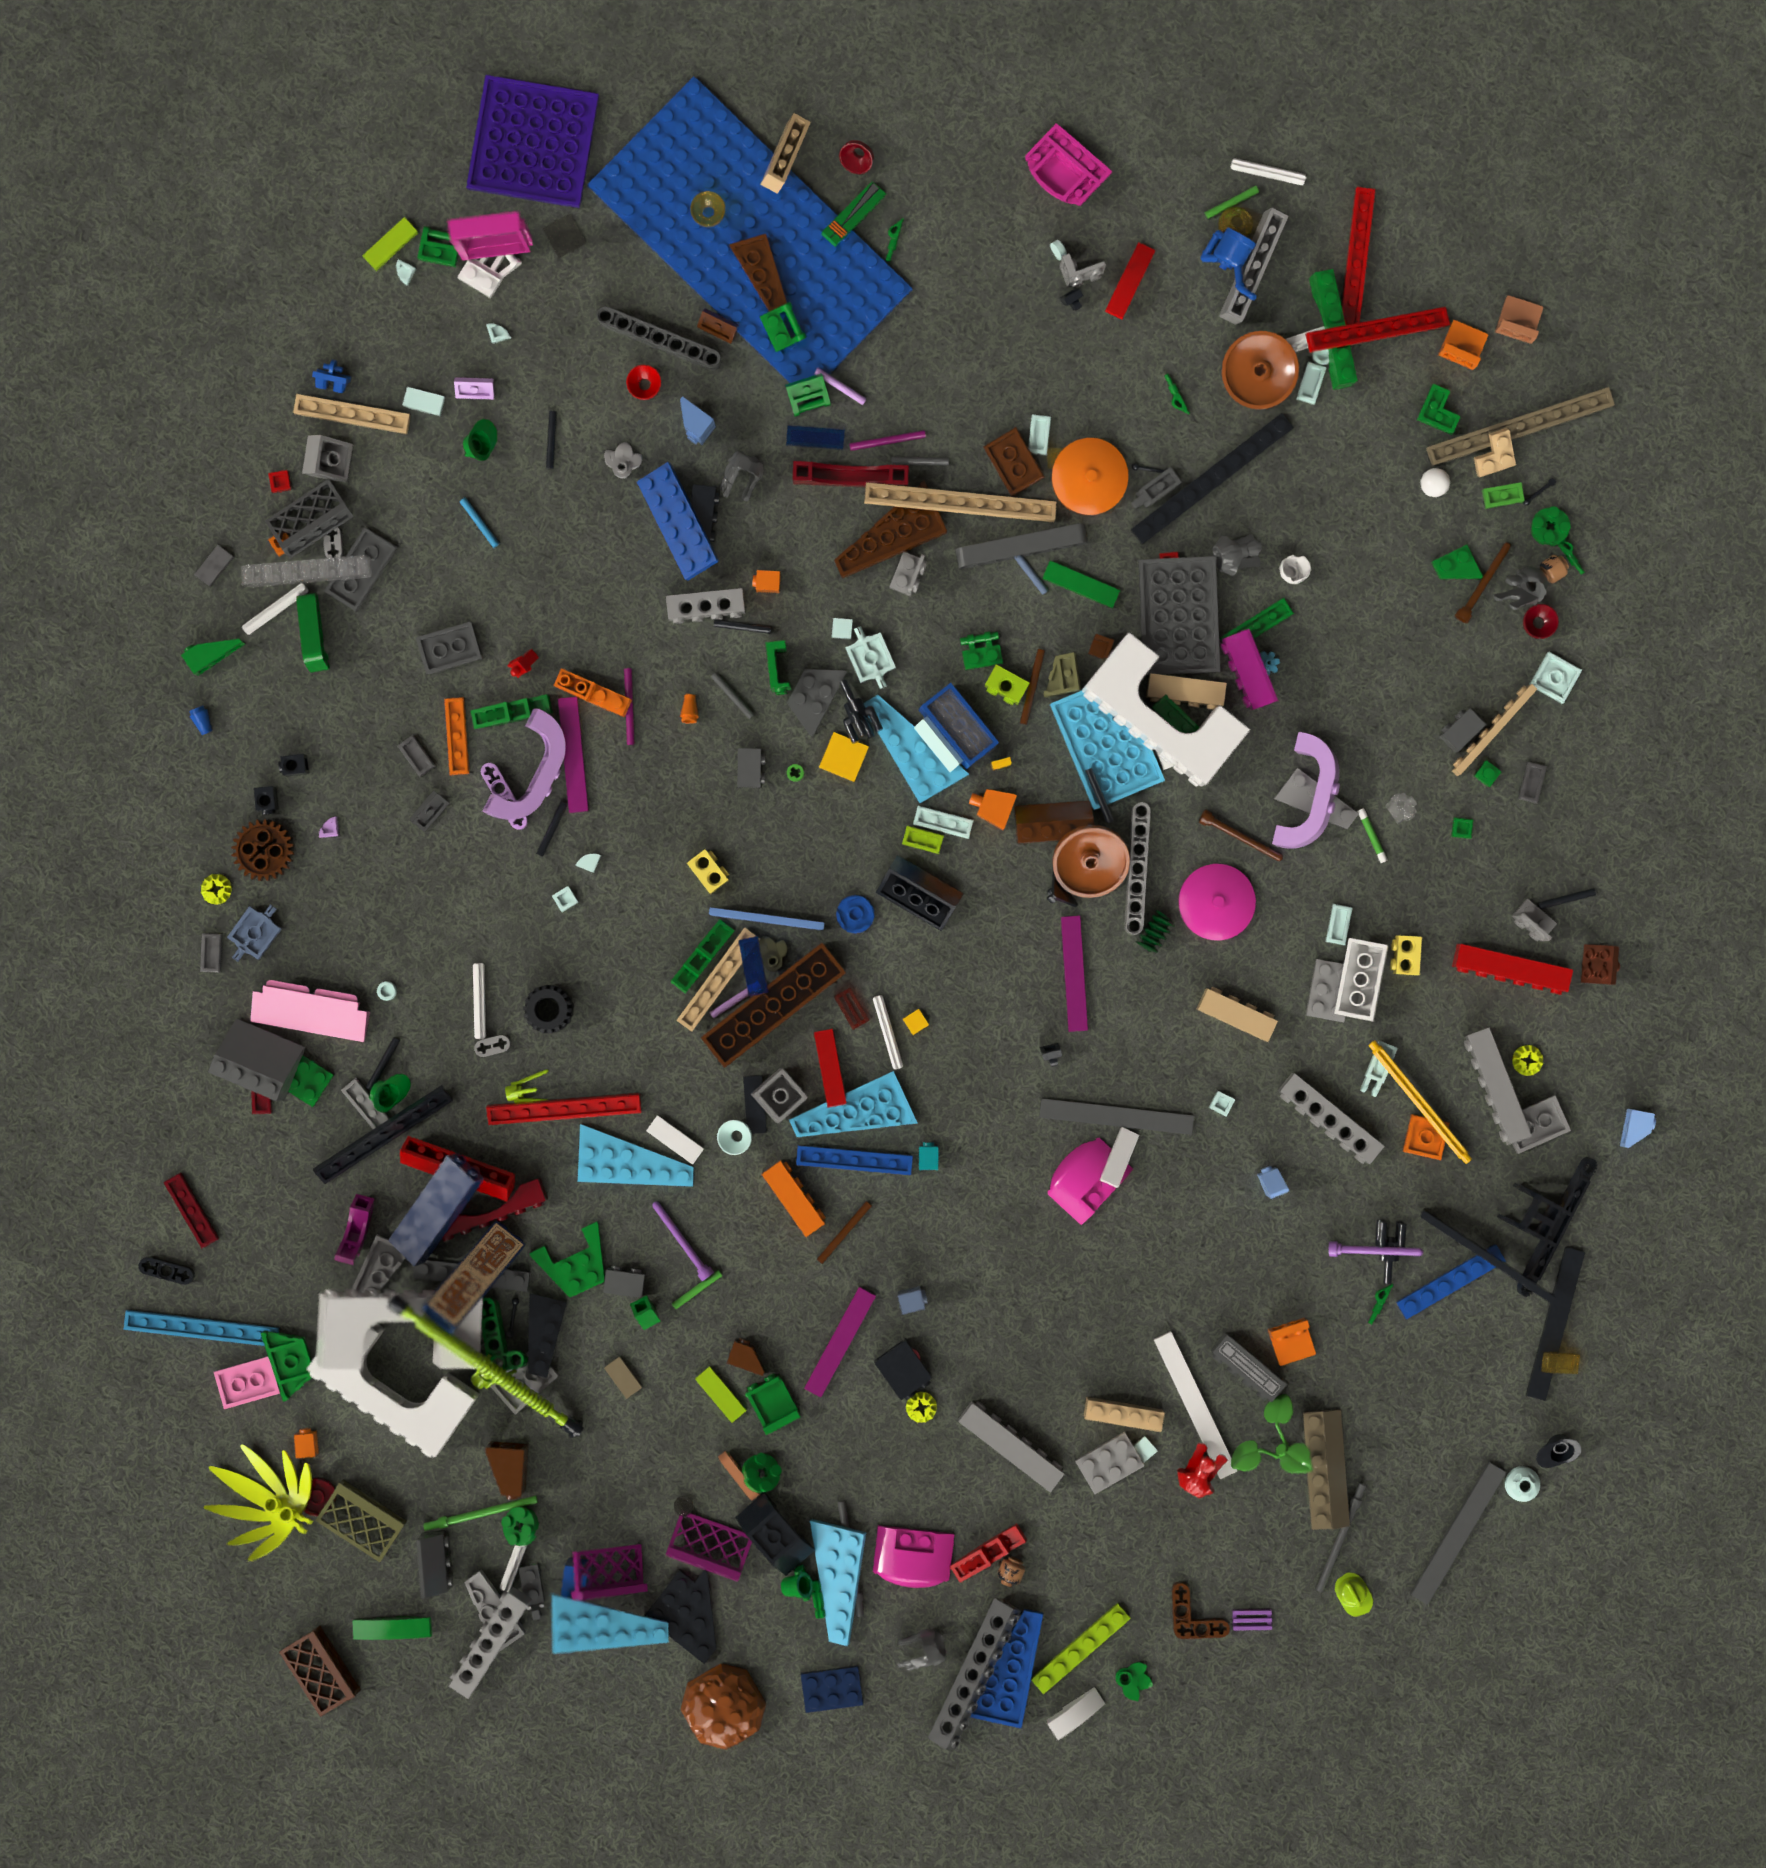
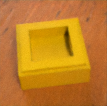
M1010 757L991 762L992 770L1005 768L1012 764Z
M919 1009L903 1018V1021L913 1035L929 1025Z

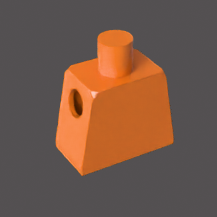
M986 789L984 796L972 793L969 804L979 807L977 816L1004 830L1017 795Z

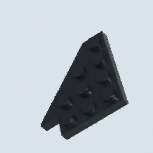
M679 1570L644 1616L667 1621L668 1636L705 1664L717 1648L708 1572L703 1570L696 1581H694Z

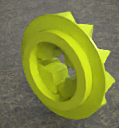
M212 874L206 877L201 884V894L204 900L211 904H222L231 896V883L223 875ZM214 883L216 886L223 887L221 890H218L217 895L215 892L208 891L214 888Z
M1532 1045L1521 1046L1513 1054L1512 1063L1515 1070L1525 1076L1536 1074L1544 1064L1543 1055L1538 1048ZM1530 1054V1059H1533V1061L1536 1062L1529 1063V1065L1526 1066V1062H1524V1060H1521V1058H1527Z
M917 1392L908 1399L906 1411L912 1420L917 1423H926L933 1419L937 1411V1404L929 1393ZM918 1400H920L923 1405H930L924 1409V1415L921 1413L920 1410H914L917 1407H919Z

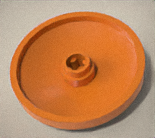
M1098 438L1076 440L1067 445L1054 462L1051 475L1053 490L1059 501L1066 508L1077 514L1098 515L1113 508L1126 491L1128 485L1126 461L1120 451L1105 440Z

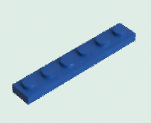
M798 1145L796 1165L911 1175L913 1156Z
M1496 1244L1486 1249L1506 1262ZM1475 1255L1398 1300L1396 1304L1405 1319H1408L1494 1269L1495 1266L1480 1256Z

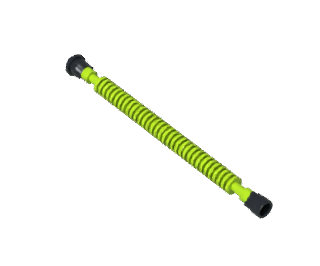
M397 1294L390 1299L387 1308L399 1316L402 1315L407 1319H412L416 1322L415 1327L417 1329L419 1328L420 1331H423L433 1340L439 1342V1344L463 1359L476 1370H479L512 1395H515L525 1404L527 1403L528 1406H531L541 1415L543 1414L544 1417L550 1415L555 1419L556 1423L561 1425V1429L569 1433L571 1438L578 1437L582 1433L584 1427L581 1420L577 1421L570 1415L567 1416L562 1412L556 1411L554 1404L539 1395L526 1384H523V1382L510 1373H507L506 1370H503L493 1361L491 1362L490 1359H487L477 1350L475 1351L473 1347L471 1348L470 1345H467L457 1336L455 1337L454 1334L451 1335L439 1324L431 1320L430 1317H427V1315L423 1314L420 1316L415 1313L414 1309L409 1306V1303Z

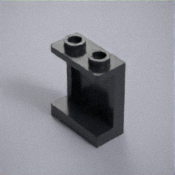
M906 1338L874 1360V1364L900 1400L904 1398L906 1400L910 1399L916 1394L915 1390L920 1387L924 1389L931 1383L932 1375L912 1350Z

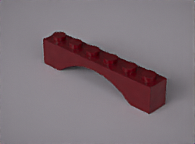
M793 461V484L866 487V483L908 487L909 465L841 466Z
M541 1178L521 1184L508 1202L492 1212L479 1215L459 1214L442 1238L443 1242L453 1239V1234L461 1232V1235L472 1232V1227L479 1226V1228L491 1225L489 1222L491 1220L497 1219V1222L505 1220L510 1213L515 1212V1215L524 1213L529 1206L533 1205L535 1209L545 1205L544 1201L548 1198Z

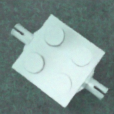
M861 626L858 629L855 628L854 631L858 640L845 649L860 683L876 679L879 689H882L883 686L884 688L887 687L883 675L896 667L881 632L865 637Z

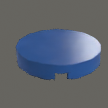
M848 896L841 901L837 908V921L841 928L847 932H863L873 922V906L862 896Z

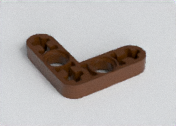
M1181 1581L1176 1582L1172 1586L1173 1630L1179 1639L1222 1638L1228 1635L1230 1627L1224 1619H1191L1189 1587ZM1179 1586L1186 1590V1592L1182 1593L1183 1600L1187 1599L1186 1602H1175L1176 1599L1179 1600V1594L1175 1592L1179 1590ZM1179 1605L1186 1606L1187 1611L1184 1615L1176 1613V1608ZM1201 1623L1207 1626V1630L1202 1634L1196 1631L1197 1625ZM1209 1623H1212V1627H1219V1623H1222L1226 1629H1223L1221 1633H1219L1218 1629H1212L1213 1633H1210ZM1190 1624H1193L1194 1634H1191L1190 1630H1185L1184 1634L1177 1631L1181 1625H1184L1185 1628H1191Z

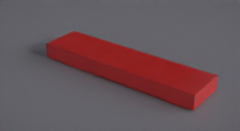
M833 1029L814 1032L827 1107L846 1105L847 1101Z

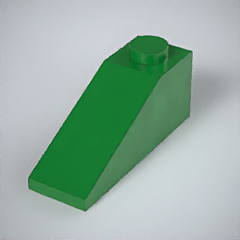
M241 639L193 644L188 646L184 650L185 653L181 656L193 674L199 676L244 646L245 642Z

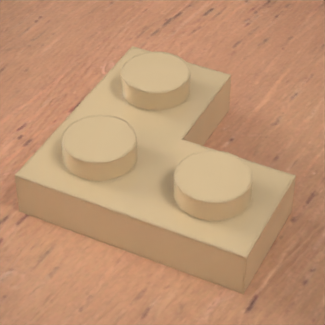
M1508 428L1489 433L1492 452L1474 457L1476 472L1479 477L1516 465L1510 430Z

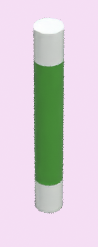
M1365 809L1358 810L1357 812L1380 862L1387 861L1388 859Z

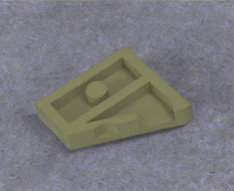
M1076 653L1055 656L1053 670L1048 678L1049 683L1046 691H1044L1045 698L1081 691Z

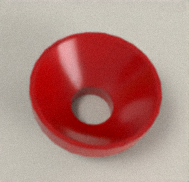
M638 365L628 373L626 385L630 394L635 398L649 400L654 398L660 391L661 377L652 366ZM643 379L650 381V387L647 390H642L639 387V383Z

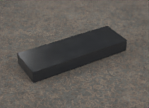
M762 1075L743 1077L746 1123L752 1134L767 1133L765 1110L751 1095L763 1083Z

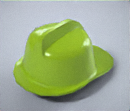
M1346 1573L1337 1579L1335 1592L1345 1611L1353 1617L1369 1613L1373 1606V1598L1363 1579L1355 1573Z

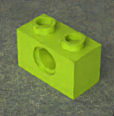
M995 665L984 687L987 688L986 691L994 696H997V694L1003 696V701L1006 703L1018 705L1029 682ZM1009 682L1011 690L1003 691L1001 683Z

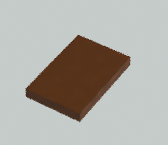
M1017 427L983 447L1011 497L1045 478Z

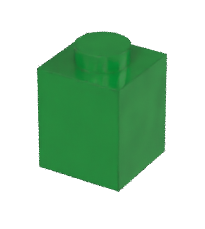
M647 1295L630 1304L634 1317L643 1330L661 1322L656 1307Z

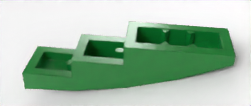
M549 694L470 710L474 729L529 719L533 709H540L547 714L553 713Z
M719 919L673 977L671 983L686 994L734 933V930Z
M396 1616L394 1618L376 1617L374 1619L358 1618L352 1620L354 1640L432 1637L431 1617Z

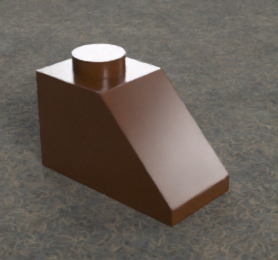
M735 1339L727 1364L763 1376L765 1369L754 1346L747 1339Z

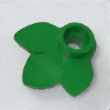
M1135 1662L1128 1668L1124 1667L1116 1672L1115 1680L1122 1687L1123 1694L1130 1700L1139 1701V1690L1153 1686L1150 1677L1144 1673L1147 1667L1144 1663ZM1127 1674L1128 1679L1122 1680L1121 1676Z

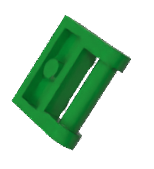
M424 226L417 259L456 268L458 252L454 245L428 241L429 237L451 241L450 233L433 230L431 227Z
M791 301L759 316L775 352L807 338L795 317ZM784 311L795 333L793 337H790L780 316V313Z
M822 373L785 385L794 417L799 416L802 412L824 405L825 407L831 406ZM822 395L821 399L797 406L798 402Z

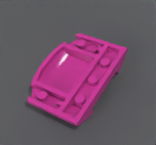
M1057 123L1025 155L1032 176L1044 190L1063 202L1081 206L1112 174V171Z
M1100 1138L1083 1143L1064 1158L1052 1176L1050 1190L1047 1193L1080 1225L1087 1221L1116 1189V1187L1100 1181L1112 1150ZM1129 1164L1126 1167L1120 1184L1133 1170Z
M878 1525L873 1572L888 1582L911 1588L932 1587L944 1581L947 1582L950 1578L954 1534Z

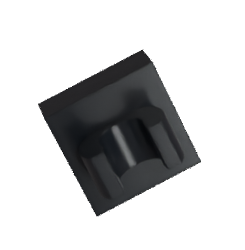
M1075 288L1059 298L1063 305L1068 306L1070 304L1072 310L1077 311L1082 308L1078 300L1083 297L1080 289Z
M1055 1043L1040 1047L1043 1060H1049L1051 1067L1057 1066V1058L1062 1057L1059 1044Z

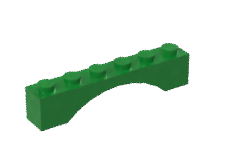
M1329 269L1315 272L1309 278L1312 296L1323 320L1324 328L1344 326L1345 320L1334 270ZM1350 345L1328 349L1329 374L1333 390L1351 387L1358 380Z

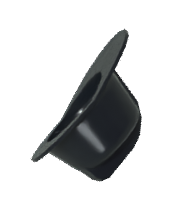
M1564 1434L1554 1435L1539 1450L1536 1461L1543 1468H1551L1574 1461L1581 1453L1580 1443Z

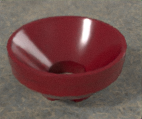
M851 140L841 148L839 159L847 171L854 174H864L873 165L874 155L871 148L864 142ZM855 148H861L865 155H857Z
M1534 605L1526 611L1523 617V627L1526 633L1536 639L1548 638L1558 628V615L1549 605ZM1536 617L1541 618L1544 622L1543 627L1540 629L1535 628L1533 625V620Z

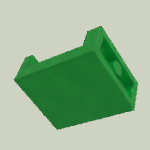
M785 640L766 642L771 691L775 692L776 695H785L787 691L791 690L790 683L779 684L776 654L787 653Z
M774 1373L765 1377V1382L759 1385L757 1382L747 1387L748 1391L745 1392L746 1398L748 1397L766 1435L801 1417L780 1374L775 1376Z

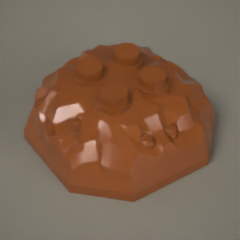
M720 1663L687 1683L680 1710L699 1743L727 1750L760 1730L766 1702L746 1669Z

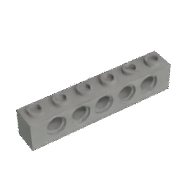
M1291 1073L1278 1089L1281 1093L1280 1098L1288 1104L1290 1101L1295 1104L1296 1107L1294 1109L1303 1116L1306 1113L1311 1117L1309 1121L1317 1128L1321 1125L1326 1130L1324 1133L1332 1140L1334 1138L1338 1139L1341 1142L1339 1146L1347 1152L1350 1150L1356 1154L1354 1158L1360 1163L1364 1164L1366 1162L1371 1164L1385 1147L1295 1073ZM1299 1090L1304 1092V1098L1301 1101H1297L1295 1098V1094ZM1316 1102L1319 1105V1110L1316 1113H1312L1310 1106ZM1328 1115L1334 1117V1122L1331 1125H1327L1325 1122V1118ZM1343 1127L1349 1129V1134L1346 1137L1340 1135V1130ZM1358 1139H1362L1364 1142V1146L1361 1149L1355 1147V1142Z
M512 1587L509 1592L504 1591L499 1599L502 1603L499 1607L495 1606L489 1616L492 1619L489 1623L485 1622L479 1632L482 1633L480 1638L476 1637L471 1643L470 1648L472 1650L469 1654L465 1653L460 1661L463 1665L460 1669L456 1668L450 1679H452L449 1687L469 1699L532 1600L530 1597L515 1587ZM505 1607L510 1608L512 1610V1614L507 1613ZM495 1623H499L502 1629H498ZM485 1639H490L493 1645L488 1644ZM476 1654L480 1655L483 1660L477 1659ZM466 1670H470L473 1676L468 1675Z

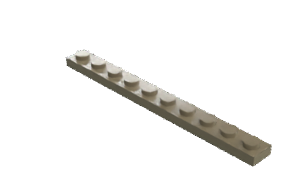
M1607 387L1429 446L1426 450L1433 467L1490 448L1489 433L1508 428L1511 440L1613 407L1615 404L1610 389Z

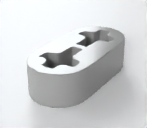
M338 527L334 529L337 532V535H334V542H332V538L328 534L323 537L325 556L332 562L340 561L343 557L342 532ZM332 545H335V550L339 551L335 558L329 554V552L333 551Z
M505 1035L483 1039L475 1044L474 1051L480 1057L502 1053L509 1050L511 1040ZM500 1038L503 1041H507L504 1049L501 1046L494 1047L495 1043L500 1042ZM481 1043L484 1046L491 1045V1048L487 1049L485 1054H483V1051L478 1050L481 1047Z

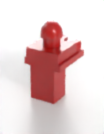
M530 649L523 656L513 659L507 665L511 667V675L519 678L532 669L530 666L539 657Z

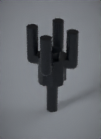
M847 680L841 681L840 685L848 700L844 704L848 717L843 720V724L852 744L859 742L852 725L853 723L860 737L865 735L868 739L875 737L867 717H870L876 732L883 730V727L874 707L868 706L865 708L862 699H855Z
M1377 1220L1375 1245L1380 1248H1405L1407 1224H1404L1402 1221H1396L1395 1237H1386L1387 1222ZM1380 1255L1379 1260L1385 1261L1383 1283L1391 1284L1393 1262L1399 1261V1255Z

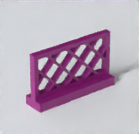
M681 1510L665 1556L738 1582L752 1542L749 1539L746 1547L739 1550L734 1540L739 1537L749 1539L744 1532ZM683 1516L691 1518L695 1526L684 1530L681 1524ZM708 1524L711 1527L712 1533L702 1537L698 1526ZM696 1528L700 1539L690 1543L686 1532ZM725 1530L731 1539L720 1543L716 1533ZM684 1534L688 1544L683 1547L673 1545L675 1538ZM714 1534L718 1545L708 1549L704 1539ZM702 1541L706 1551L697 1554L691 1545ZM732 1541L736 1552L726 1556L722 1545ZM720 1547L724 1558L720 1560L712 1559L710 1551ZM743 1550H745V1551H744V1554H743V1557H742L741 1554H740V1552L743 1551ZM737 1553L741 1560L739 1568L731 1566L728 1560L729 1557Z
M641 1544L573 1552L575 1591L572 1592V1600H588L648 1591L647 1583H643ZM631 1549H635L636 1557L633 1561L627 1556ZM615 1551L621 1555L617 1563L611 1558ZM599 1553L605 1557L601 1565L595 1561ZM580 1555H585L589 1560L584 1567L580 1564ZM624 1559L630 1564L625 1572L620 1568ZM608 1561L614 1566L609 1574L603 1569ZM591 1564L597 1568L593 1576L587 1571ZM633 1568L636 1570L637 1580H632L628 1576ZM616 1571L622 1575L618 1582L612 1578ZM600 1573L606 1577L601 1585L596 1581ZM585 1574L590 1581L585 1587H582L581 1579Z

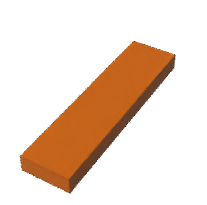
M464 697L446 698L444 700L450 775L470 774Z

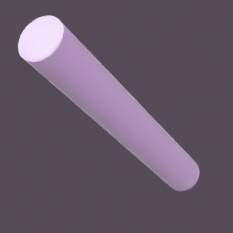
M816 369L815 375L822 373L824 381L861 405L864 404L866 401L865 397L822 369Z
M758 981L710 1011V1014L713 1018L717 1017L762 988Z

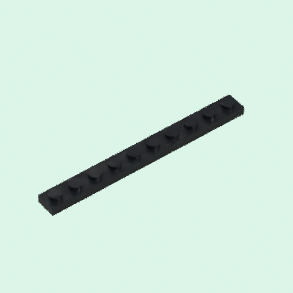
M1283 413L1279 414L1131 529L1132 533L1143 545L1294 427Z

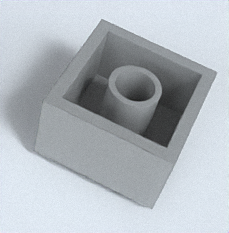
M779 1068L751 1093L775 1123H780L808 1098L782 1068Z

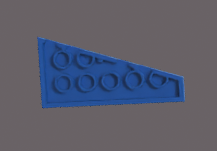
M1024 1609L1019 1621L1011 1632L1009 1641L1005 1643L1002 1649L1003 1654L996 1662L994 1673L988 1679L986 1690L980 1696L977 1702V1709L971 1714V1718L1022 1728L1043 1612Z

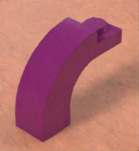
M359 1194L355 1195L350 1206L348 1223L343 1239L335 1254L336 1261L354 1265L357 1256L359 1257L370 1225L374 1198Z

